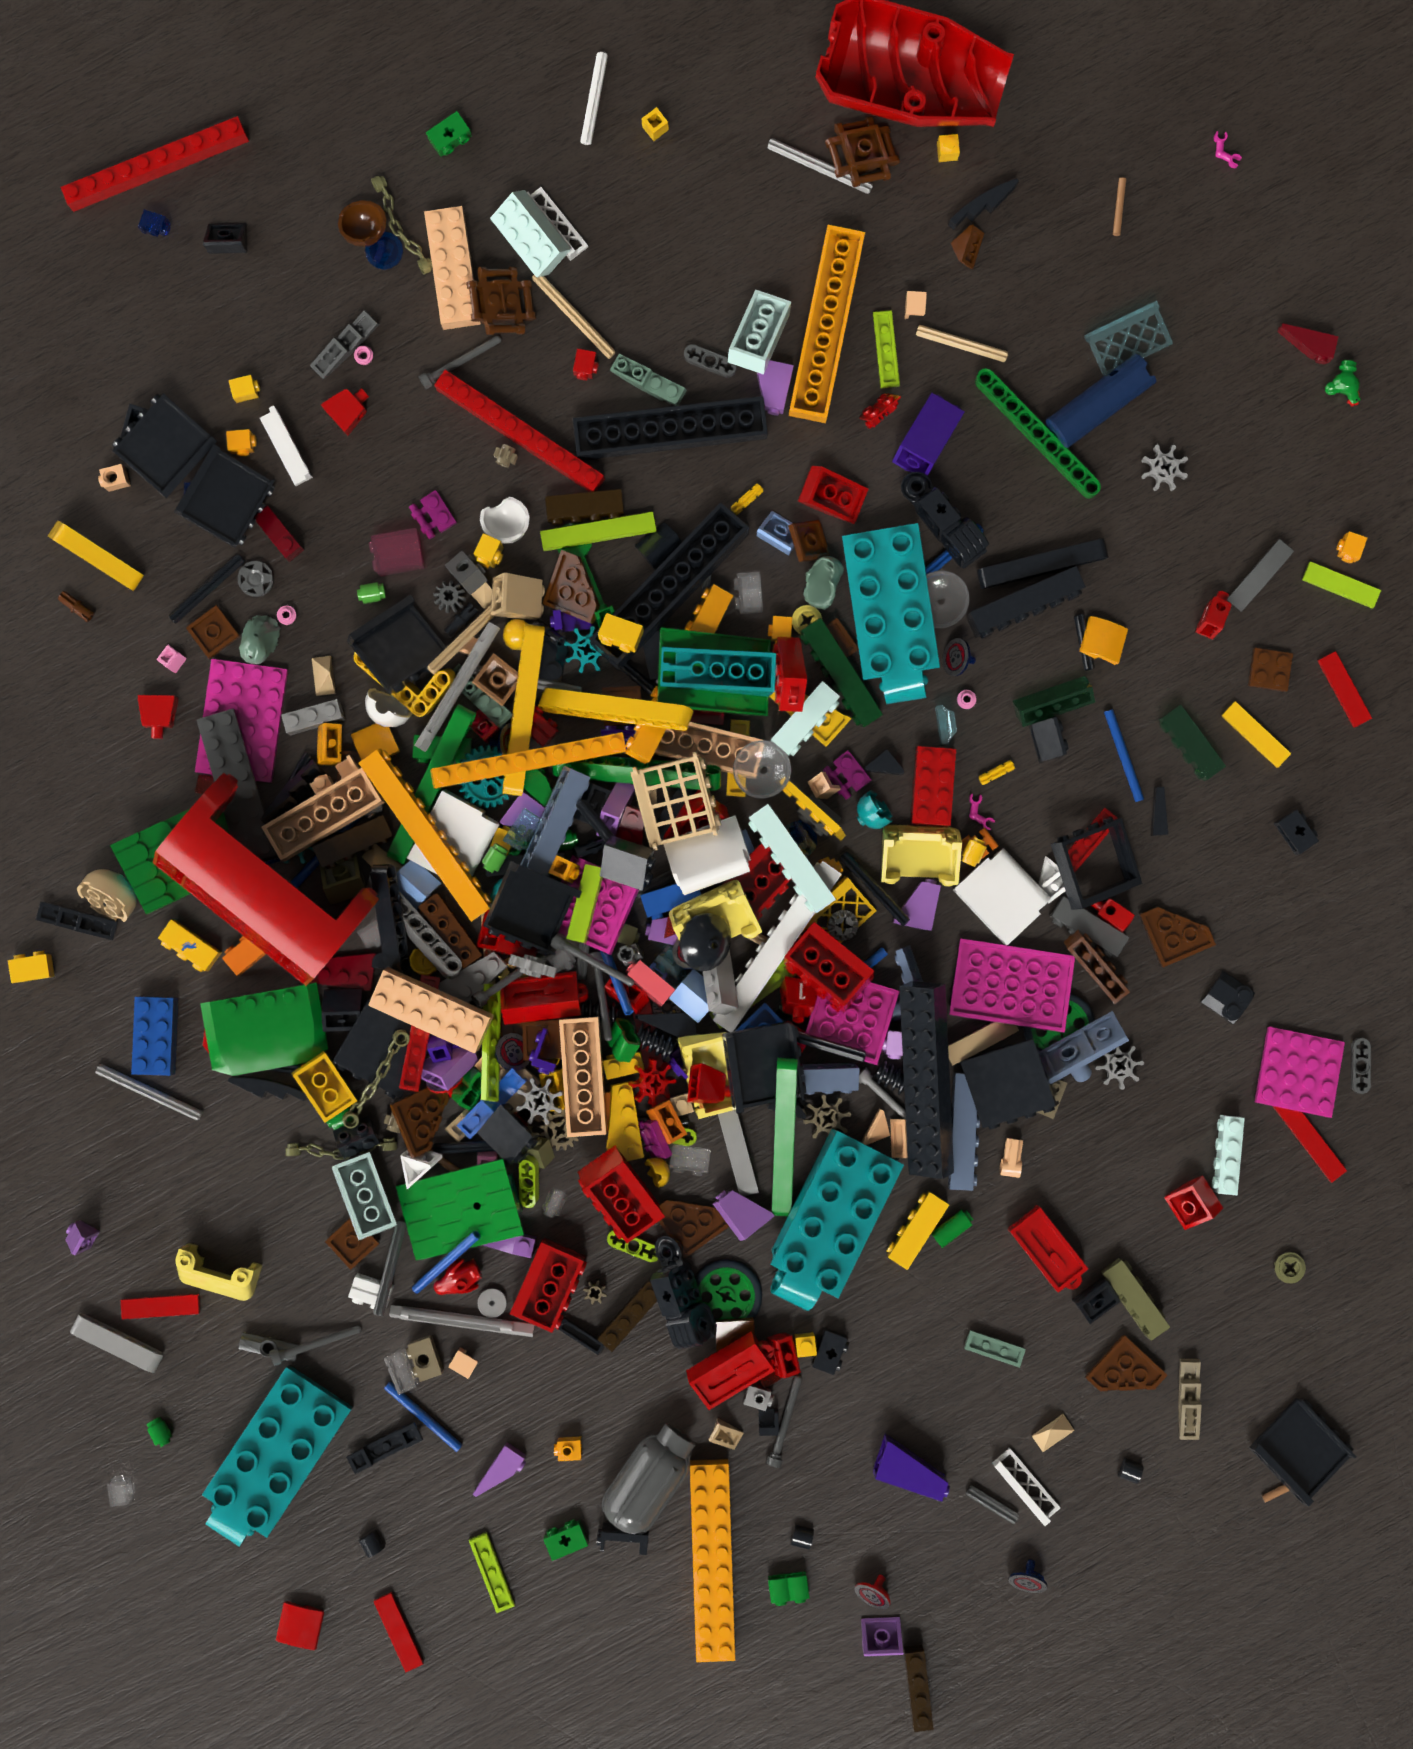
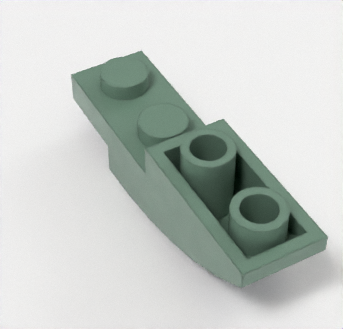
M618 354L610 368L611 372L638 389L674 406L679 405L687 391L684 387L654 373L650 368L621 354Z
M460 664L453 669L456 676L462 667ZM471 676L462 693L500 729L512 717V713L472 683L474 677Z

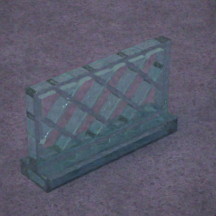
M1157 301L1084 335L1086 342L1090 344L1103 376L1108 375L1118 367V362H1125L1120 359L1123 349L1133 352L1132 356L1138 354L1144 358L1173 344L1158 308L1160 307ZM1154 314L1158 321L1156 328L1146 325L1148 318ZM1133 324L1142 326L1139 336L1129 333ZM1145 328L1154 331L1151 341L1141 338ZM1117 332L1125 335L1122 345L1112 341L1114 334ZM1157 333L1163 334L1167 343L1162 345L1154 343ZM1128 336L1137 339L1134 349L1124 346ZM1101 340L1108 343L1105 353L1098 351L1095 345L1096 342ZM1140 341L1150 344L1146 353L1137 351ZM1111 344L1120 347L1117 358L1107 354ZM1106 357L1115 360L1113 368L1108 371L1104 366Z

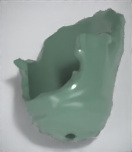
M823 556L806 572L807 583L803 595L805 601L810 606L825 610L832 605L836 587L844 571L841 562L837 558Z
M256 615L252 620L248 619L243 629L239 647L240 655L246 662L261 664L279 645L277 642L281 628L278 626L276 619L267 615Z

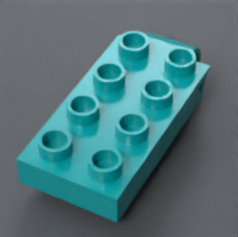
M915 523L842 536L863 680L882 677L879 688L884 692L886 704L927 698L925 685L929 679L923 674V670L940 668L919 524Z
M831 1129L772 1248L773 1256L770 1265L778 1268L771 1284V1293L806 1311L813 1308L822 1291L839 1298L904 1165L835 1129Z
M288 1365L203 1492L202 1496L213 1502L211 1507L212 1514L205 1525L239 1547L246 1537L252 1536L255 1531L267 1538L353 1407Z

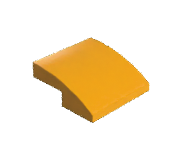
M1090 616L1080 652L1094 659L1100 657L1114 665L1119 664L1128 629L1111 621Z
M375 723L351 734L361 761L377 749L387 751L390 756L400 752L390 727H383Z

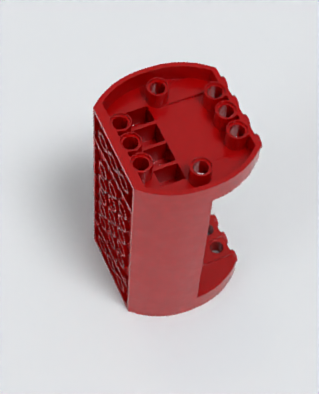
M223 772L155 851L153 864L307 986L378 902L379 898L376 897L378 894L369 887L367 889L362 888L336 920L215 823L227 808V805L233 800L235 792L239 787L237 786L238 780L231 774L226 775Z

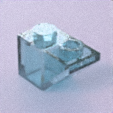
M667 945L649 968L677 989L688 976L686 968L679 966L674 961L673 948Z

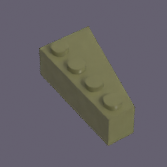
M1118 1258L1100 1270V1272L1109 1282L1143 1334L1152 1341L1168 1330L1170 1326L1164 1318L1166 1317L1160 1308L1157 1309L1153 1304L1155 1301L1149 1292L1145 1293L1142 1286L1144 1285L1138 1276L1134 1277L1130 1272L1133 1270L1126 1260L1122 1261Z

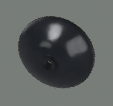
M701 913L693 917L685 925L679 943L680 953L684 962L695 970L709 971L724 961L731 946V932L723 918L713 913Z

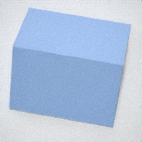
M771 511L758 528L756 536L788 556L794 548L788 527L792 522Z
M411 860L396 873L399 891L416 910L442 884L428 870Z
M693 969L669 999L699 1023L708 1012L704 978Z

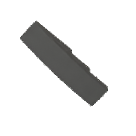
M364 310L352 324H348L337 338L331 340L310 366L322 379H325L379 326V322L367 310Z
M1279 539L1231 593L1228 601L1242 612L1286 562L1294 550Z

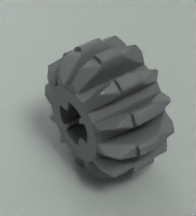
M450 580L449 586L443 581V588L440 586L436 587L440 593H433V596L438 598L434 603L436 605L440 604L439 610L441 611L446 607V613H450L451 608L456 613L457 605L463 608L460 601H466V597L461 596L465 593V590H459L461 585L457 583L454 586L452 580ZM448 593H449L450 595H451V593H453V594H452V596L454 597L453 600H450V599H449V601H447L446 595H447Z

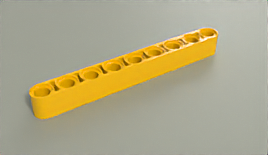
M525 624L507 754L529 750L545 632L544 626ZM526 771L504 775L502 794L522 796Z
M552 688L544 689L538 704L540 710L548 713L682 731L688 729L693 710L684 705Z

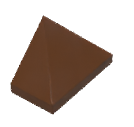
M970 225L951 242L958 260L969 269L974 268L984 233L974 225Z

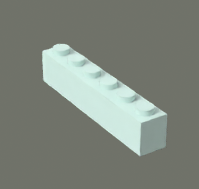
M769 804L749 817L750 822L748 825L754 833L758 831L761 835L760 842L765 849L769 847L773 852L770 856L776 864L780 863L783 866L784 870H782V873L787 880L792 879L795 883V886H793L794 890L799 896L803 895L807 900L804 904L810 912L818 913L836 900Z

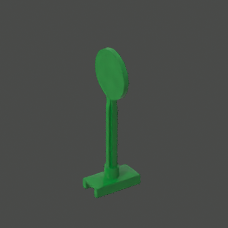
M568 523L562 527L579 525L580 523ZM592 543L557 549L559 554L561 550L581 557L600 605L599 610L594 612L597 626L600 628L606 613L613 615L615 611L613 606L607 607L604 604L586 562L585 555L591 550Z

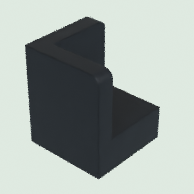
M767 1408L766 1411L759 1409V1436H779L778 1408Z

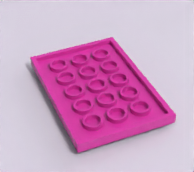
M211 659L203 717L235 709L255 780L272 783L288 669ZM200 734L195 772L212 775Z
M960 939L949 1015L1064 1033L1075 957L1072 955Z

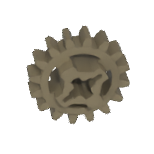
M565 1109L561 1113L554 1111V1115L549 1112L550 1123L540 1125V1128L544 1129L540 1136H545L549 1139L551 1147L553 1145L556 1146V1151H559L560 1146L567 1150L568 1144L571 1147L574 1146L573 1140L579 1141L578 1137H567L566 1123L563 1129L566 1132H562L556 1137L558 1132L556 1126L560 1127L566 1122ZM556 1117H564L563 1120L559 1122L552 1120ZM548 1127L552 1129V1138L549 1136ZM566 1137L569 1139L566 1142H558L559 1138Z

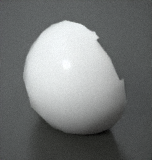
M508 497L496 507L482 509L480 523L486 535L505 544L516 542L522 538L528 529L530 517L527 508L521 501Z
M376 688L368 690L365 698V707L369 717L376 724L383 727H398L411 717L412 712L394 696L377 691Z

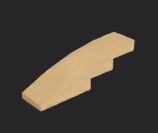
M991 1022L948 1045L949 1061L953 1066L1016 1033L1019 1029L1017 1025Z

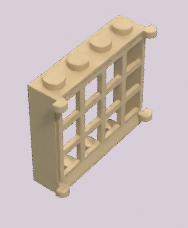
M697 751L693 752L691 757L640 770L637 767H633V771L630 772L650 848L653 847L654 851L658 850V845L713 832L714 836L718 835L717 831L719 826H721V819L719 814L716 815L714 807L717 806L715 797L710 794L709 788H712L709 776L706 777L704 769H707L705 758H701L700 754L697 755ZM693 760L697 775L683 778L680 764ZM675 765L679 779L665 782L662 768ZM658 770L661 784L647 787L644 773ZM698 778L701 793L688 796L684 782ZM680 783L683 797L670 800L666 786ZM662 788L666 802L652 805L649 791ZM703 797L706 811L692 814L689 800ZM685 801L688 815L674 818L671 804ZM667 805L670 820L657 823L653 809ZM707 814L710 828L697 831L693 818ZM689 819L692 832L679 835L676 822ZM672 824L675 837L661 840L658 827Z

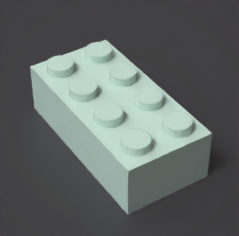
M525 190L512 192L490 218L537 278L549 275L571 251L569 245Z
M755 289L730 345L728 362L764 374L789 318L791 301Z
M822 681L805 700L803 712H795L774 735L770 743L786 757L790 754L794 756L801 748L799 744L802 740L806 742L814 733L812 729L815 726L819 728L826 720L825 714L828 711L832 713L837 708L840 696Z
M370 1152L332 1167L358 1240L397 1225Z

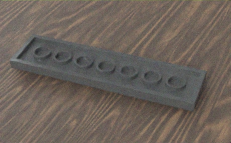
M229 709L197 719L214 781L223 772L226 775L231 774L238 780L237 786L239 787L235 792L236 794L224 810L230 835L261 860L278 856L261 828L265 825L261 821L265 810L235 709Z

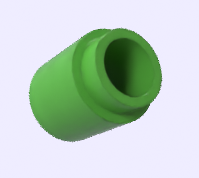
M375 582L360 585V589L357 590L358 599L363 601V604L382 601V599L386 598L383 583Z
M495 843L493 847L489 848L482 860L483 868L491 873L494 870L498 872L507 858L508 850Z

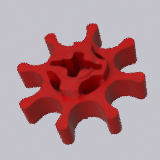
M649 1058V1067L646 1070H642L637 1065L634 1066V1069L639 1072V1078L636 1081H629L628 1085L632 1088L639 1087L638 1094L634 1096L636 1101L641 1102L645 1096H649L648 1104L655 1107V1099L658 1095L662 1094L666 1099H670V1095L665 1092V1087L669 1083L675 1084L677 1081L671 1076L665 1077L666 1072L671 1068L668 1063L664 1062L660 1068L656 1069L657 1061Z

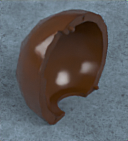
M361 200L352 202L344 207L339 214V232L347 242L355 246H371L385 232L387 225L385 212L378 204L372 201Z

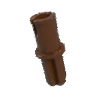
M63 591L58 596V600L71 609V613H76L85 622L88 623L93 618L92 616L95 613L85 607L81 600H76L66 591Z

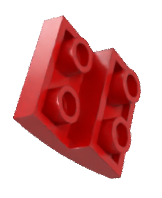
M289 1601L284 1602L276 1641L299 1648L316 1650L324 1611L311 1606L303 1607Z

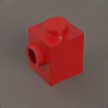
M577 349L573 367V374L577 376V379H593V374H597L599 362H596V352Z

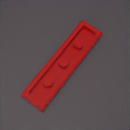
M1336 651L1318 660L1323 673L1353 728L1372 719Z
M1104 808L1091 824L1096 822L1101 824L1103 823L1102 819L1111 816L1113 819L1118 818L1108 809ZM1108 828L1075 841L1069 848L1068 854L1074 873L1109 833Z
M199 1294L121 1299L122 1319L200 1314Z
M390 1592L373 1601L405 1673L423 1665L424 1661L393 1593Z

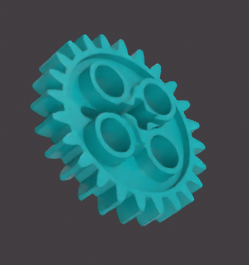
M490 745L485 746V748L478 746L477 750L475 748L471 749V754L465 753L464 755L467 760L460 759V762L464 763L500 756L503 753L501 750L497 752V747L491 749ZM504 776L501 778H489L492 780H478L475 785L472 782L457 784L463 786L459 792H466L464 799L471 797L469 803L476 802L477 807H481L482 804L484 808H488L489 804L491 807H496V802L500 805L503 804L502 799L509 800L507 794H502ZM489 785L493 788V792L491 795H489L487 792V787Z

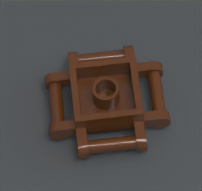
M871 116L861 121L835 124L837 136L828 138L825 141L835 166V176L840 178L850 174L853 187L881 179L884 181L890 180L891 174L888 166L898 165L900 159L895 153L889 135L891 133L889 126L878 127V124L875 125ZM841 144L847 166H842L836 145ZM879 167L881 168V172L872 173V174H867V175H863V176H859V175H858V174L873 172V171H875L876 168H879Z
M479 267V282L476 280L466 282L472 308L471 321L485 324L487 335H494V333H517L518 335H523L525 333L523 321H533L536 319L530 290L532 288L531 281H517L516 267H509V269H486V267ZM486 277H509V280L487 282ZM518 289H523L526 313L521 311ZM515 323V325H494V324Z

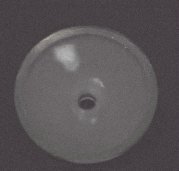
M934 571L928 573L927 580L934 627H950L959 622L968 610L970 598L967 586L959 576L952 572ZM939 599H944L945 603L940 605L938 601Z
M766 740L754 741L744 746L737 754L733 765V774L737 785L747 795L759 799L770 798L779 794L787 786L791 776V762L787 753L777 744ZM766 767L767 773L762 774L761 768Z

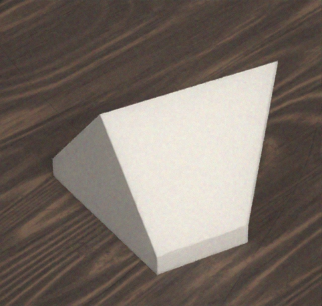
M1045 856L1038 885L1049 895L1051 899L1048 903H1050L1065 892V888L1057 864Z
M408 1149L400 1156L406 1188L408 1189L440 1161L443 1158L442 1154L429 1150L415 1158H411Z

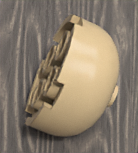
M94 870L86 875L77 887L79 896L81 898L85 897L93 910L113 921L119 918L125 922L136 907L137 896L129 881L123 875L111 870Z

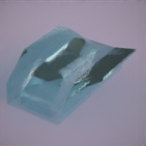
M943 705L936 706L935 712L940 745H948L953 735L957 732L955 712L948 710Z
M524 808L503 841L519 851L522 849L527 850L540 818Z

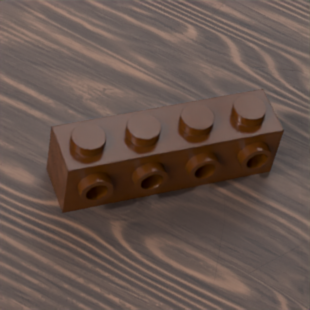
M436 893L418 906L421 910L418 913L425 921L428 920L433 930L462 962L463 969L483 956V953L476 947L475 942L439 893Z
M1078 929L1063 941L1071 954L1114 1004L1130 993L1126 986L1128 981L1122 974L1118 976L1114 972L1116 967L1110 960L1106 962L1102 958L1105 956L1098 946L1094 948L1090 944L1093 941L1086 932L1082 934Z

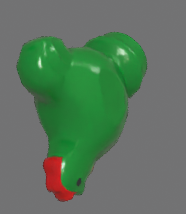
M1343 360L1339 366L1341 373L1332 382L1327 383L1325 392L1327 395H1335L1337 393L1346 395L1348 398L1347 404L1353 407L1358 405V401L1361 400L1359 398L1360 393L1358 392L1360 382L1353 374L1357 371V363Z

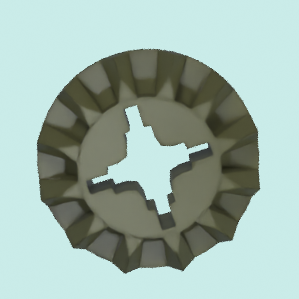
M1285 1252L1278 1256L1277 1261L1274 1263V1272L1285 1283H1296L1305 1274V1262L1296 1253ZM1285 1262L1288 1263V1264H1292V1263H1293L1294 1265L1292 1266V1268L1294 1269L1293 1271H1294L1295 1273H1293V1272H1291V1271L1285 1272V1270L1287 1269V1267L1285 1266L1284 1263H1285Z

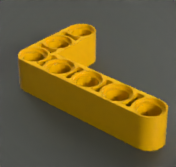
M60 521L56 522L48 534L49 538L132 591L136 589L144 576Z
M355 652V663L379 683ZM446 668L438 671L422 691L413 683L408 682L399 693L393 692L391 695L414 715L421 717L429 714L436 707L451 686L456 674L452 669ZM443 674H445L448 678L447 683L444 682L442 679ZM431 688L435 689L436 697L431 694ZM406 690L410 692L411 698L406 696ZM420 702L425 705V711L421 710Z

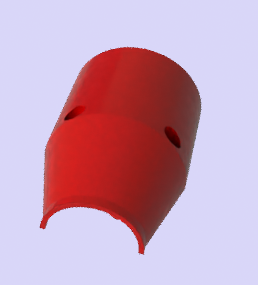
M844 0L836 4L828 35L830 45L827 48L826 55H821L815 76L829 103L915 127L977 125L994 127L1014 54L1002 50L953 20L937 14L886 0Z

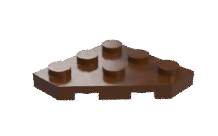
M561 550L542 604L594 624L596 618L594 612L599 610L600 605L580 556Z
M1159 907L1139 914L1161 967L1168 966L1216 945L1207 926Z
M425 1087L419 1090V1092H415L390 1104L411 1158L431 1150L435 1132L438 1131L442 1120L443 1110L449 1101L447 1092L434 1093Z
M668 1199L660 1204L665 1217L658 1222L668 1236L681 1241L684 1258L691 1255L729 1227L715 1207Z
M1123 1334L1089 1371L1085 1378L1099 1391L1154 1390L1167 1377V1374Z

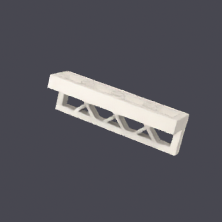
M542 187L531 195L527 192L571 248V251L566 255L570 261L588 248L586 242ZM540 194L545 198L544 206L538 205L534 200ZM546 210L557 213L556 221L550 220L546 215ZM558 225L567 226L569 228L568 235H562L558 230ZM570 239L578 240L582 246L574 250L570 245Z
M272 406L269 408L270 413L260 417V420L294 485L298 486L313 477L278 410Z
M1008 1448L992 1463L1042 1524L1046 1526L1051 1522L1049 1518L1060 1509V1506L1016 1454ZM1008 1455H1011L1014 1458V1467H1005L1001 1461ZM1016 1471H1024L1027 1474V1481L1018 1482L1016 1480ZM1029 1486H1037L1040 1489L1039 1497H1032L1028 1494ZM1042 1501H1050L1054 1506L1046 1514L1041 1509Z

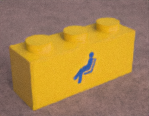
M175 919L169 921L158 937L162 941V946L168 950L172 948L177 951L176 955L184 961L188 959L193 963L192 966L200 972L203 970L209 971L222 953Z

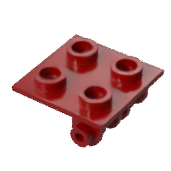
M890 393L882 394L878 397V402L873 406L865 408L862 412L863 415L859 418L867 421L865 424L869 429L871 427L874 428L881 422L880 419L884 420L882 414L887 417L888 414L897 409L899 404L897 401L901 396Z

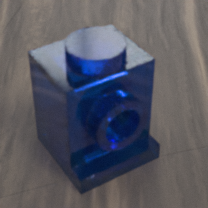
M144 209L138 228L144 234L147 232L156 237L158 235L165 236L169 234L170 222L166 216Z

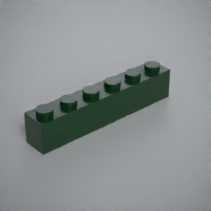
M818 618L800 630L801 635L799 637L805 646L809 645L812 650L810 655L815 662L819 661L821 664L820 670L825 678L829 677L832 681L830 685L833 691L837 694L839 693L843 698L841 703L846 710L850 709L853 716L851 718L855 725H860L864 728L883 715L823 620Z

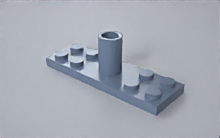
M908 945L896 950L895 961L898 966H901L903 972L901 977L904 984L910 981L923 982L911 946ZM900 1000L896 1003L891 1022L901 1020Z
M1111 1011L1043 1049L1039 1053L1050 1085L1070 1073L1077 1082L1088 1080L1092 1074L1088 1063L1128 1042L1129 1039L1114 1012Z

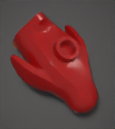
M462 1258L455 1260L447 1268L445 1275L434 1283V1291L438 1295L463 1294L477 1289L479 1284L474 1283L483 1276L475 1259L473 1258L463 1263L464 1259Z

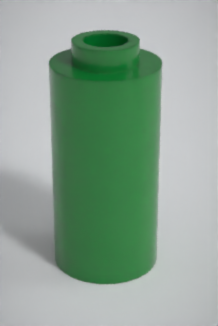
M960 1210L932 1231L931 1235L941 1248H944L972 1226L971 1221L973 1218L967 1210L964 1213Z

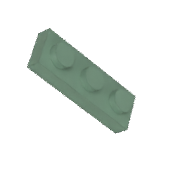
M973 1330L969 1331L964 1346L966 1350L1019 1368L1026 1350L1023 1347Z

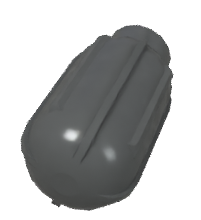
M665 1423L658 1435H651L643 1439L604 1494L602 1509L609 1522L627 1534H644L648 1532L684 1481L689 1468L687 1457L696 1443L684 1432L669 1423Z

